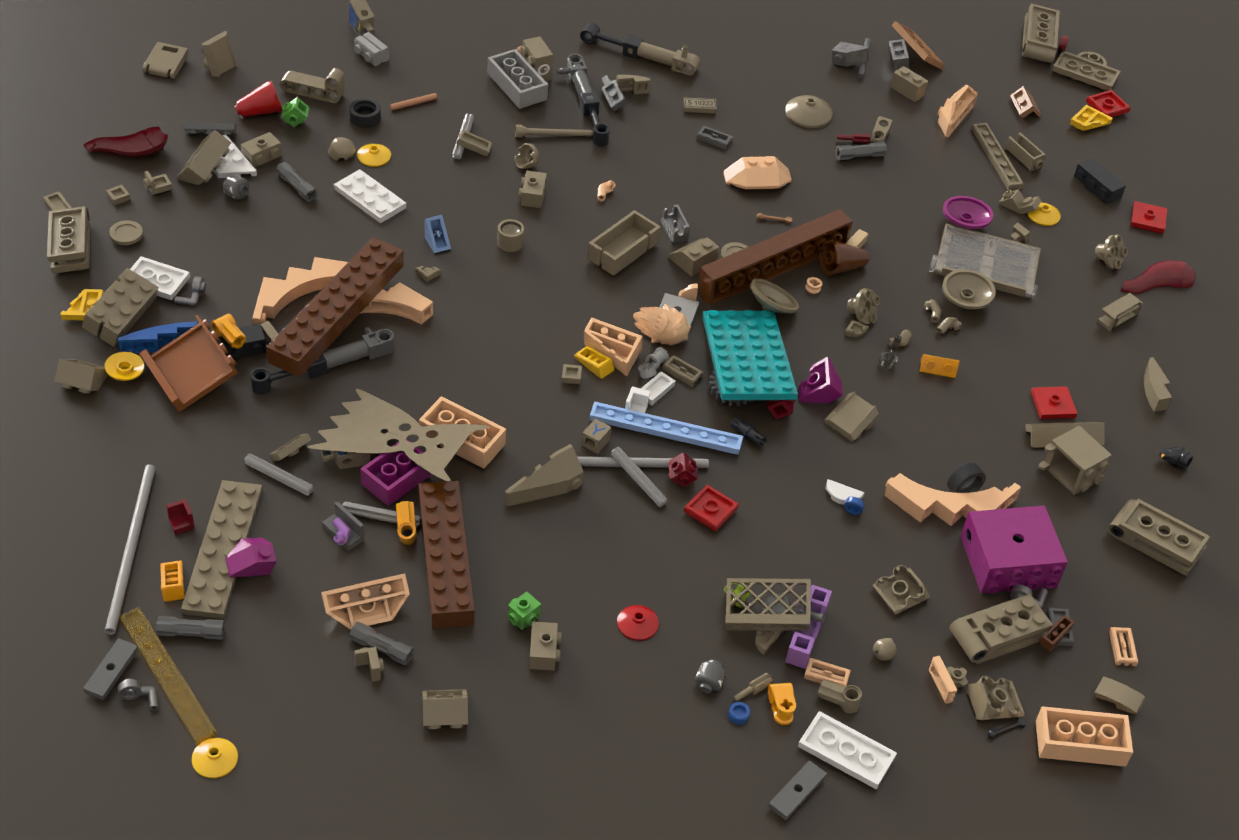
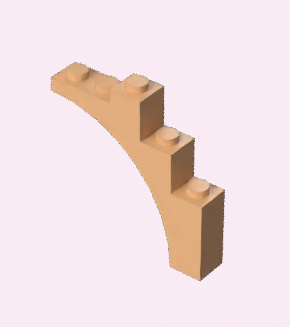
M399 282L394 287H391L388 292L382 289L361 313L393 314L411 319L422 325L433 315V301Z

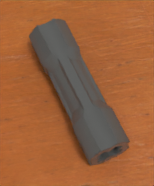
M875 142L869 145L837 146L836 157L839 161L855 157L886 156L887 145L885 142Z
M284 161L277 166V174L283 180L289 182L307 202L317 198L318 190L312 184L306 182L288 162Z
M159 616L156 623V632L158 636L184 635L222 640L225 633L224 620L207 619L202 621Z
M356 622L350 631L351 640L363 646L376 647L377 651L388 655L392 660L405 666L408 665L414 655L413 647L386 637L361 622Z

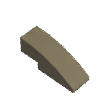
M1152 357L1147 364L1144 374L1145 393L1154 412L1167 410L1172 399L1168 391L1170 382L1154 357Z

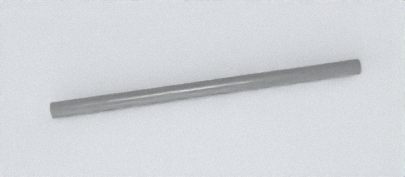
M150 464L145 466L105 627V632L111 635L116 633L155 473V466Z

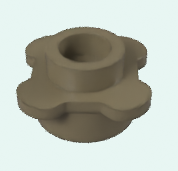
M947 668L956 688L967 685L966 669Z

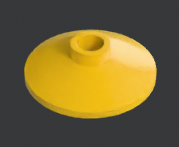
M368 144L358 150L357 158L366 166L379 167L390 161L391 152L383 145Z
M1040 203L1036 210L1027 213L1031 221L1042 226H1053L1061 218L1058 209L1047 203Z
M131 352L115 353L106 360L105 371L111 378L116 380H133L143 373L144 361L140 356Z
M212 738L203 741L195 748L192 754L194 770L199 775L211 779L229 774L235 768L238 761L236 747L230 741L222 738Z

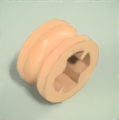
M816 277L808 278L805 286L807 292L812 294L819 293L822 281Z

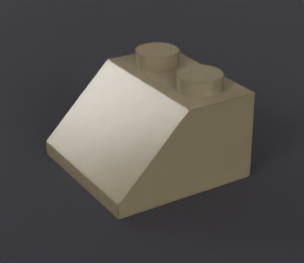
M707 237L683 246L669 254L668 258L692 277L700 272V267L718 260L719 246Z
M59 359L54 382L61 383V387L68 389L77 387L79 392L90 394L91 391H98L108 374L104 366L77 359Z
M466 689L422 691L423 726H428V729H439L441 725H450V728H462L463 725L468 724V697Z

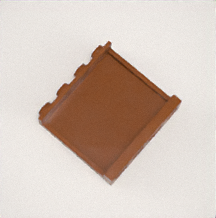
M198 315L195 317L199 324L154 354L150 355L146 349L139 353L179 412L238 373L234 367L237 363L231 355L226 356L228 351L222 343H217L220 341L214 331L209 332L212 329L206 319L202 321Z

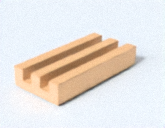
M1111 627L1109 635L1116 665L1124 663V666L1129 664L1137 666L1138 658L1131 628ZM1123 633L1126 635L1130 658L1127 655Z
M933 657L929 672L946 704L952 703L957 689L941 657Z
M810 658L804 679L820 684L822 680L826 679L846 687L851 670Z

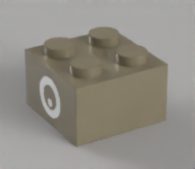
M540 36L523 40L521 47L522 56L546 82L552 81L553 54Z

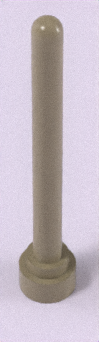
M515 125V138H522L526 135L592 137L593 131L538 129Z

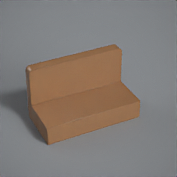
M1024 87L1010 95L1022 118L1033 111L1039 117L1042 116L1033 96Z

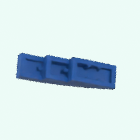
M197 321L155 326L119 337L120 352L141 353L145 349L149 353L157 352L160 347L166 346L196 326Z

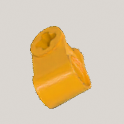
M791 683L769 684L768 698L772 706L774 719L778 724L789 725L793 721V712L796 709L793 686Z

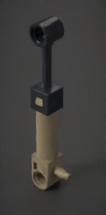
M593 22L588 23L580 33L581 40L586 44H591L596 39L622 46V54L635 59L642 57L671 66L672 71L687 76L693 75L701 64V60L697 55L688 53L687 45H683L682 51L677 50V52L645 43L643 38L631 34L624 41L600 33L599 26Z

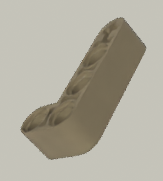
M338 68L332 69L326 79L300 72L287 71L279 85L285 92L337 103L345 92V75Z

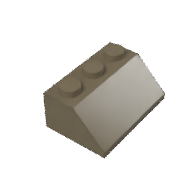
M214 130L201 142L176 178L195 185H200L203 182L207 183L212 177L211 171L213 169L216 170L221 164L220 158H224L229 153L230 149L228 147L231 142Z

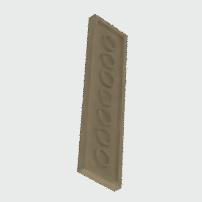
M222 480L181 607L182 614L218 619L225 618L236 577H229L225 559L241 539L249 537L262 494V485Z

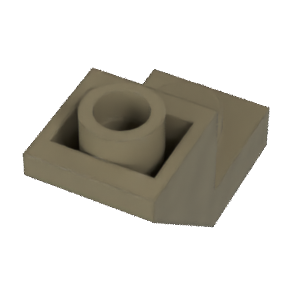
M1018 189L1005 192L999 204L1017 213L1025 214L1036 210L1042 201L1039 196L1024 199Z

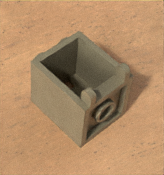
M1079 425L1053 439L1051 443L1046 445L1045 451L1047 455L1045 460L1039 463L1038 468L1040 470L1047 469L1073 495H1076L1081 491L1085 492L1090 486L1102 482L1105 470L1110 465L1109 461L1112 455Z

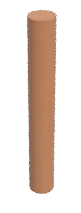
M433 93L390 104V109L393 111L436 100L437 94Z

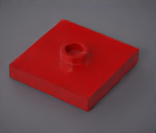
M1113 90L1095 94L1086 99V102L1092 108L1110 117L1128 113L1131 109Z
M1134 201L1130 226L1164 234L1167 208Z
M1067 386L1036 387L1031 389V395L1040 419L1076 418L1078 413Z
M707 484L684 507L683 512L716 532L739 508V504Z

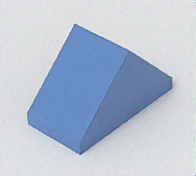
M442 215L425 219V239L433 253L451 249Z

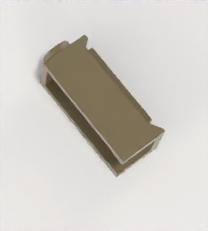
M1021 132L1018 133L1016 141L1011 136L1008 137L1005 150H1008L1029 169V172L1040 169L1043 166L1046 154Z
M1128 293L1102 308L1101 312L1105 316L1100 317L1097 322L1111 332L1113 327H1117L1130 318L1138 316L1143 302L1131 293Z

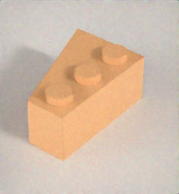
M591 318L584 330V344L613 359L614 367L625 376H628L642 350V336Z

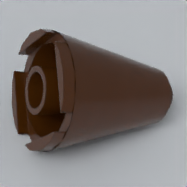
M833 240L824 242L822 245L824 247L823 252L819 254L820 267L822 271L826 272V275H835L865 267L870 260L867 250Z

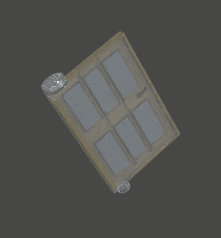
M946 223L938 256L933 255L929 272L947 276L955 270H974L988 277L996 290L1031 299L1032 295H1036L1038 286L1034 285L1041 248Z

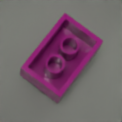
M418 447L414 448L416 454L424 453ZM404 451L382 453L360 469L361 485L387 506L393 504L415 488L418 483L423 482L432 475L411 460Z

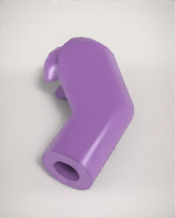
M338 517L332 522V525L338 530L337 536H334L333 539L338 545H344L348 542L351 530Z

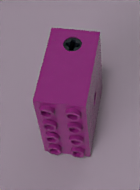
M1045 505L968 512L960 537L981 594L1011 592L1015 585H1024L1031 590L1058 587L1068 561Z

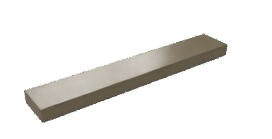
M987 123L972 124L971 130L1007 190L1023 189L1024 183Z

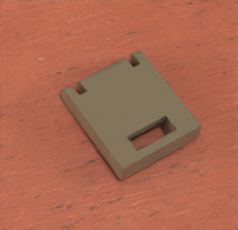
M157 42L142 67L143 72L147 73L149 71V74L166 78L170 74V78L175 79L189 55L188 48Z

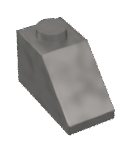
M840 42L832 49V63L847 67L869 61L868 47Z

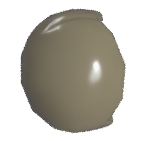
M338 137L332 140L328 154L335 161H338L339 158H344L346 161L354 156L356 148L350 139Z
M524 143L518 148L520 153L515 156V163L519 169H531L538 163L539 152L533 144Z

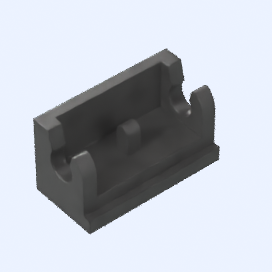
M904 39L889 41L892 59L895 62V70L897 71L900 65H904V67L909 69V56Z
M673 205V211L669 214L667 208H665L660 222L671 243L688 241L690 226L679 205Z

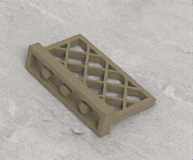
M727 578L726 630L811 631V579ZM731 584H740L745 590L736 596L731 591ZM755 585H762L766 590L757 596L751 589ZM776 585H783L787 589L780 596L772 591ZM797 585H807L806 592L801 597L793 591ZM747 592L755 598L748 606L740 600ZM768 592L776 599L769 606L761 600ZM789 593L797 599L790 607L782 600ZM736 602L744 608L739 614H731V607ZM757 602L765 608L761 614H755L750 610ZM780 602L786 610L782 614H775L771 609ZM801 603L806 607V615L796 614L792 609Z

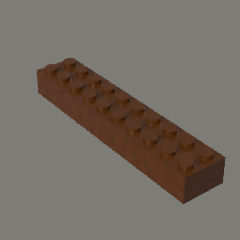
M839 209L714 262L705 264L700 267L697 294L710 306L750 289L753 279L769 281L818 260L820 252H823L824 247L822 245L824 242L833 240L844 244L847 243L853 221Z
M372 237L267 346L268 363L297 377H301L404 267V251Z

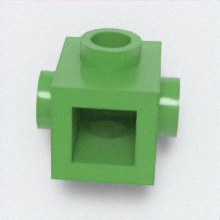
M296 97L290 103L287 102L283 106L281 118L292 127H295L306 120L310 107Z
M525 592L518 598H514L508 605L509 621L513 625H517L521 630L528 625L531 626L532 621L536 622L541 616V603L528 592Z

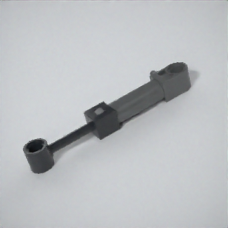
M571 54L568 56L567 67L557 69L556 73L568 74L571 83H574L578 93L583 116L591 115L594 123L593 143L596 146H606L609 143L610 127L607 124L600 123L597 116L599 114L600 101L597 93L593 92L589 82L587 67L583 57L579 54Z
M366 327L362 340L324 351L307 369L306 373L312 379L328 374L327 369L365 357L372 360L391 354L394 351V333L389 329H380L372 332L369 327ZM256 368L250 374L252 391L256 394H266L271 389L272 381L293 374L284 370L270 374L265 368Z

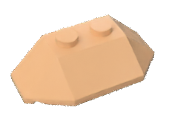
M968 85L958 90L950 99L948 98L944 107L941 106L938 111V124L946 137L952 134L975 105L978 93Z
M775 156L742 157L724 170L726 184H732L743 189H776L792 181L789 169Z
M405 573L321 592L326 614L350 630L356 622L370 626L393 620L410 594Z

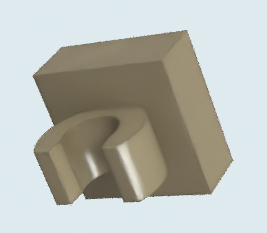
M1015 224L1013 226V234L1010 236L1013 239L1011 241L1028 244L1030 242V232L1021 224Z

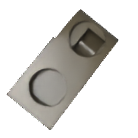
M879 116L870 143L885 142L891 131L893 120ZM885 122L888 126L882 127L880 123Z

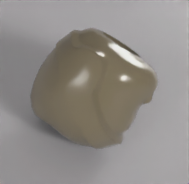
M891 638L879 639L874 643L873 652L879 660L888 661L896 655V645Z

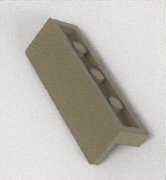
M1103 422L1025 424L1026 432H1031V447H1046L1053 439L1079 425L1100 445L1105 444Z

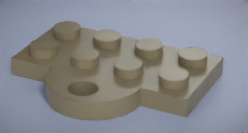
M1062 51L1052 68V71L1060 75L1071 77L1074 80H1079L1107 91L1113 88L1121 72L1106 66V59L1094 52H1081L1078 55Z

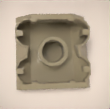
M227 31L202 43L201 51L206 56L203 60V66L210 70L212 76L220 77L222 73L237 67Z
M854 391L841 401L824 422L849 440L854 441L861 436L864 429L867 430L872 427L874 418L879 413L876 405L872 406L856 395Z
M903 565L894 568L893 575L881 577L872 585L876 593L895 615L930 598L921 580L911 568Z
M982 676L976 683L968 684L966 694L969 695L976 720L1024 716V710L1012 681L999 678L994 682L990 677Z

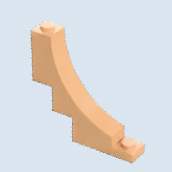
M314 257L311 270L289 267L286 280L264 277L252 317L253 325L265 322L266 318L274 319L293 300L305 294L322 290L348 262Z
M899 473L896 477H891L887 481L884 496L920 523L931 513H934L952 526L962 516L967 518L970 511L1006 509L1017 500L1021 487L1014 483L1009 488H1004L1003 491L992 487L978 492L952 493L925 487Z

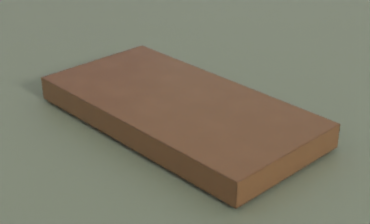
M897 21L892 24V27L924 61L941 70L943 69L945 64L913 30Z

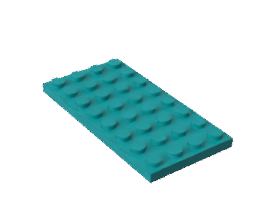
M769 310L703 311V323L721 400H797L798 392L774 312Z

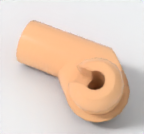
M612 180L599 185L597 195L599 201H604L606 194L612 192L615 188V183Z

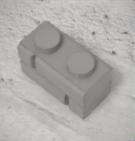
M367 32L363 36L355 38L354 50L357 54L363 56L367 62L377 66L381 62L384 63L389 60V48L371 33Z

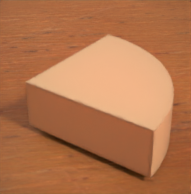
M698 284L688 285L689 287L681 290L678 294L679 297L696 301Z

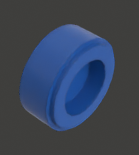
M848 497L844 503L845 510L854 515L861 514L865 507L864 502L857 497Z
M743 702L731 704L728 711L730 721L735 724H745L750 717L748 705Z

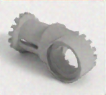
M659 347L653 354L646 356L645 363L638 367L641 378L653 377L657 374L656 369L660 367V364L668 361L669 354L665 349Z

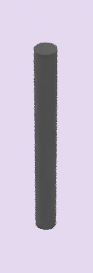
M866 38L864 41V46L868 47V53L871 43L870 38ZM867 62L860 64L858 78L860 79L864 78Z

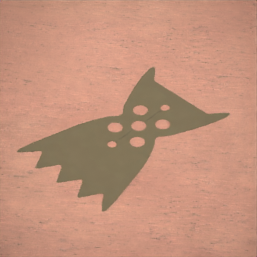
M356 389L357 394L361 398L360 401L342 402V405L350 414L331 416L330 418L338 428L319 430L318 433L327 442L308 446V448L354 453L404 451L411 460L431 474L445 481H450L444 469L470 433L490 427L477 424L420 426L413 417L400 408L363 390ZM402 424H410L411 429L408 431H401L399 430V426ZM387 429L388 432L383 434L381 433V430ZM428 431L438 432V436L435 438L426 437ZM409 435H417L419 437L416 442L412 443L406 440ZM397 439L399 444L390 447L387 445V441ZM438 444L445 445L443 448L437 447ZM424 446L426 451L422 454H416L414 448Z

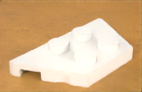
M226 134L223 135L231 142L228 147L230 151L224 158H220L221 164L216 170H212L218 178H227L231 175L241 177V174H251V177L257 176L256 169Z

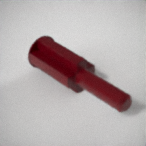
M853 133V135H837V139L869 144L870 134Z

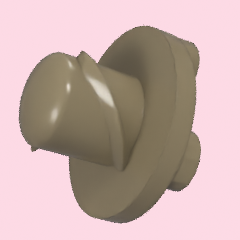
M1110 235L1106 239L1105 244H1098L1095 249L1096 258L1105 261L1110 269H1120L1124 257L1128 254V249L1124 247L1121 235Z
M861 289L856 298L848 300L847 310L850 314L856 315L858 321L862 324L875 323L880 298L878 295H875L872 289Z

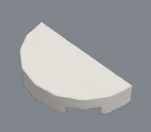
M827 479L826 491L831 496V499L839 504L844 505L848 497L862 499L864 496L862 491Z

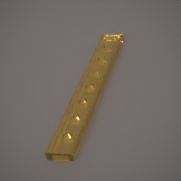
M140 607L120 615L121 623L134 644L138 645V651L195 744L199 745L203 741L217 736L216 729Z

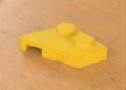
M1085 105L1071 119L1070 124L1077 129L1085 131L1111 124L1113 118Z
M84 289L70 303L71 307L67 311L61 312V320L83 321L88 310L104 294L103 290Z

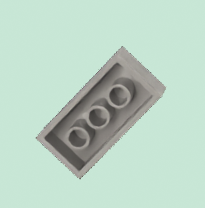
M516 49L488 57L487 73L519 109L547 100L548 83Z

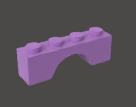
M812 585L811 612L825 615L832 591ZM811 620V631L794 632L788 649L786 663L806 669L822 622Z

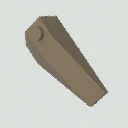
M569 444L549 456L551 460L545 465L541 466L539 464L535 467V471L531 476H524L505 491V505H516L565 494L578 489L583 484L584 471L573 446Z

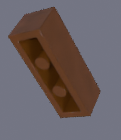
M1063 615L1042 637L1039 645L1051 652L1072 630L1075 622Z

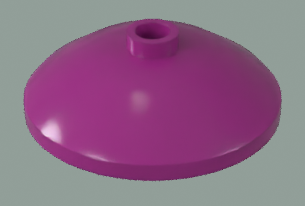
M969 196L951 197L943 205V213L946 218L954 225L964 229H982L990 225L994 217L992 209L986 203Z

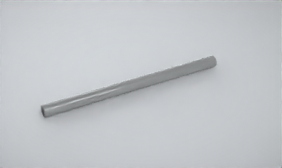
M578 457L581 466L622 467L613 457ZM629 457L638 467L669 468L668 461L673 459ZM694 459L698 468H709V459Z

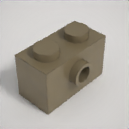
M903 66L894 72L890 88L916 102L925 96L928 80Z
M268 132L242 143L241 153L255 168L282 156L281 142Z
M526 171V176L522 177L521 187L523 188L519 189L518 198L521 199V206L542 208L547 173Z
M532 621L529 669L555 671V662H560V649H556V645H561V632H557L558 623Z

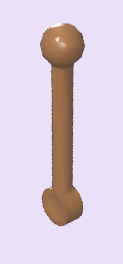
M762 213L757 214L759 220L764 218L784 221L787 224L792 222L791 217L781 218L763 215Z

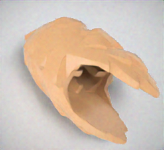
M664 304L663 308L642 307L640 308L641 311L633 314L634 319L637 321L635 326L642 333L652 338V343L672 346L688 340L691 326L688 325L683 313H680L676 308H671Z

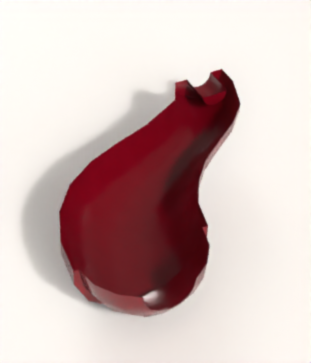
M150 127L127 136L95 138L83 145L90 153L109 152L129 157H141L163 150L168 140V133L164 134L160 127Z
M1177 260L1161 261L1151 265L1134 279L1124 280L1121 291L1138 294L1162 286L1189 288L1193 286L1196 274L1193 268L1186 264V262Z

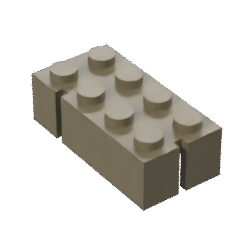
M634 210L588 243L587 259L598 266L602 265V269L614 276L647 252V249H651L659 243L661 226Z
M126 268L117 281L106 290L85 314L82 328L97 336L101 323L104 324L100 339L115 347L118 344V338L124 336L155 301L159 287Z

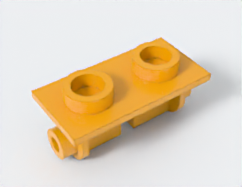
M923 354L919 371L956 378L960 361Z

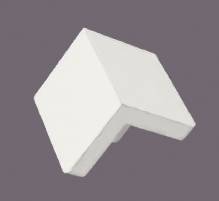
M632 387L626 400L625 409L645 413L649 404L650 391Z

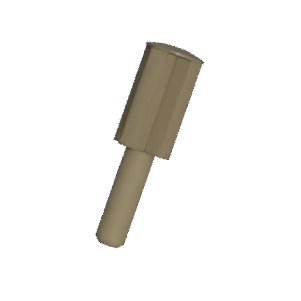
M765 673L751 681L748 688L734 695V700L739 701L750 693L755 695L767 688L769 684H773L771 676Z

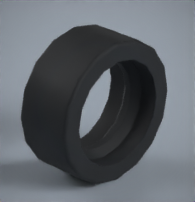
M357 99L349 106L350 121L356 126L363 128L372 127L381 120L380 105L373 99ZM370 111L372 114L362 115L358 114V112Z
M966 463L951 474L947 481V486L952 493L977 492L983 486L986 475L976 463Z

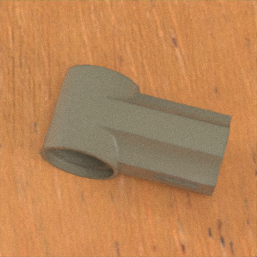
M824 679L820 685L817 697L838 704L844 712L851 714L859 710L862 691L854 685L844 687Z

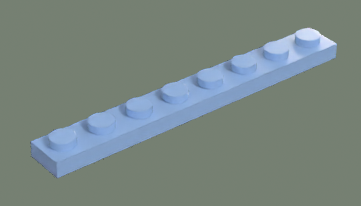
M594 402L589 419L591 421L597 419L608 425L739 455L743 440L741 435L599 402Z

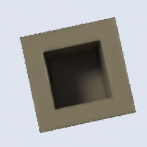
M594 419L582 433L581 445L598 454L610 441L611 427Z

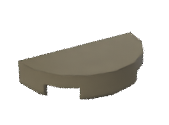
M758 630L755 635V645L758 651L765 655L785 631Z

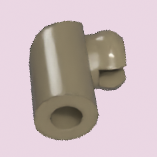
M930 299V301L925 302V307H927V310H932L930 320L933 323H938L942 310L936 300Z
M947 317L936 330L940 334H944L948 328L959 330L962 323L957 318Z
M903 330L898 338H888V346H906L912 338L911 332Z

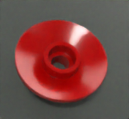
M632 605L619 613L617 626L625 637L641 641L649 639L656 634L659 620L655 612L650 608L642 605Z

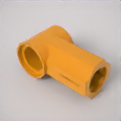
M226 314L211 322L215 334L218 337L222 336L232 348L238 349L246 342V336L236 326L232 315Z
M402 501L396 504L397 532L399 540L403 544L410 545L417 539L414 502ZM405 530H411L413 532L412 535L408 537L403 536L402 533Z

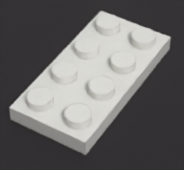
M360 169L334 184V190L379 223L384 222L406 208L405 201Z
M820 711L798 744L799 748L874 789L878 788L897 755L895 751Z

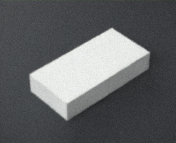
M660 372L641 389L650 391L649 404L652 406L675 386V380Z

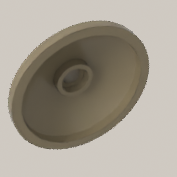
M801 95L788 101L785 114L791 122L798 126L820 128L831 122L833 110L826 101L819 97Z
M955 270L944 278L942 284L943 293L947 299L964 309L984 308L992 303L996 293L992 281L974 270Z
M763 279L752 280L750 284L751 291L763 309L780 314H791L798 310V302L781 287Z

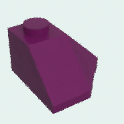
M829 357L812 365L809 370L811 374L806 381L802 380L798 386L799 400L801 402L828 404L843 396L842 381Z
M262 537L241 539L225 559L229 577L270 575L277 562L272 543Z

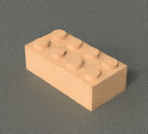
M442 396L419 419L420 426L436 424H477L489 426L490 428L471 432L456 452V455L482 468H485L506 444V428ZM432 430L426 433L428 438L438 436L437 431ZM438 444L442 448L445 446L444 444Z
M1041 707L1036 719L1039 758L1126 767L1133 754L1128 715Z

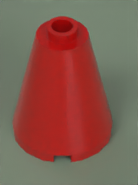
M271 80L236 101L237 105L234 106L237 115L241 114L242 117L280 113L283 111Z

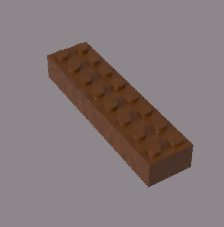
M459 481L418 483V499L432 629L474 626L475 610Z

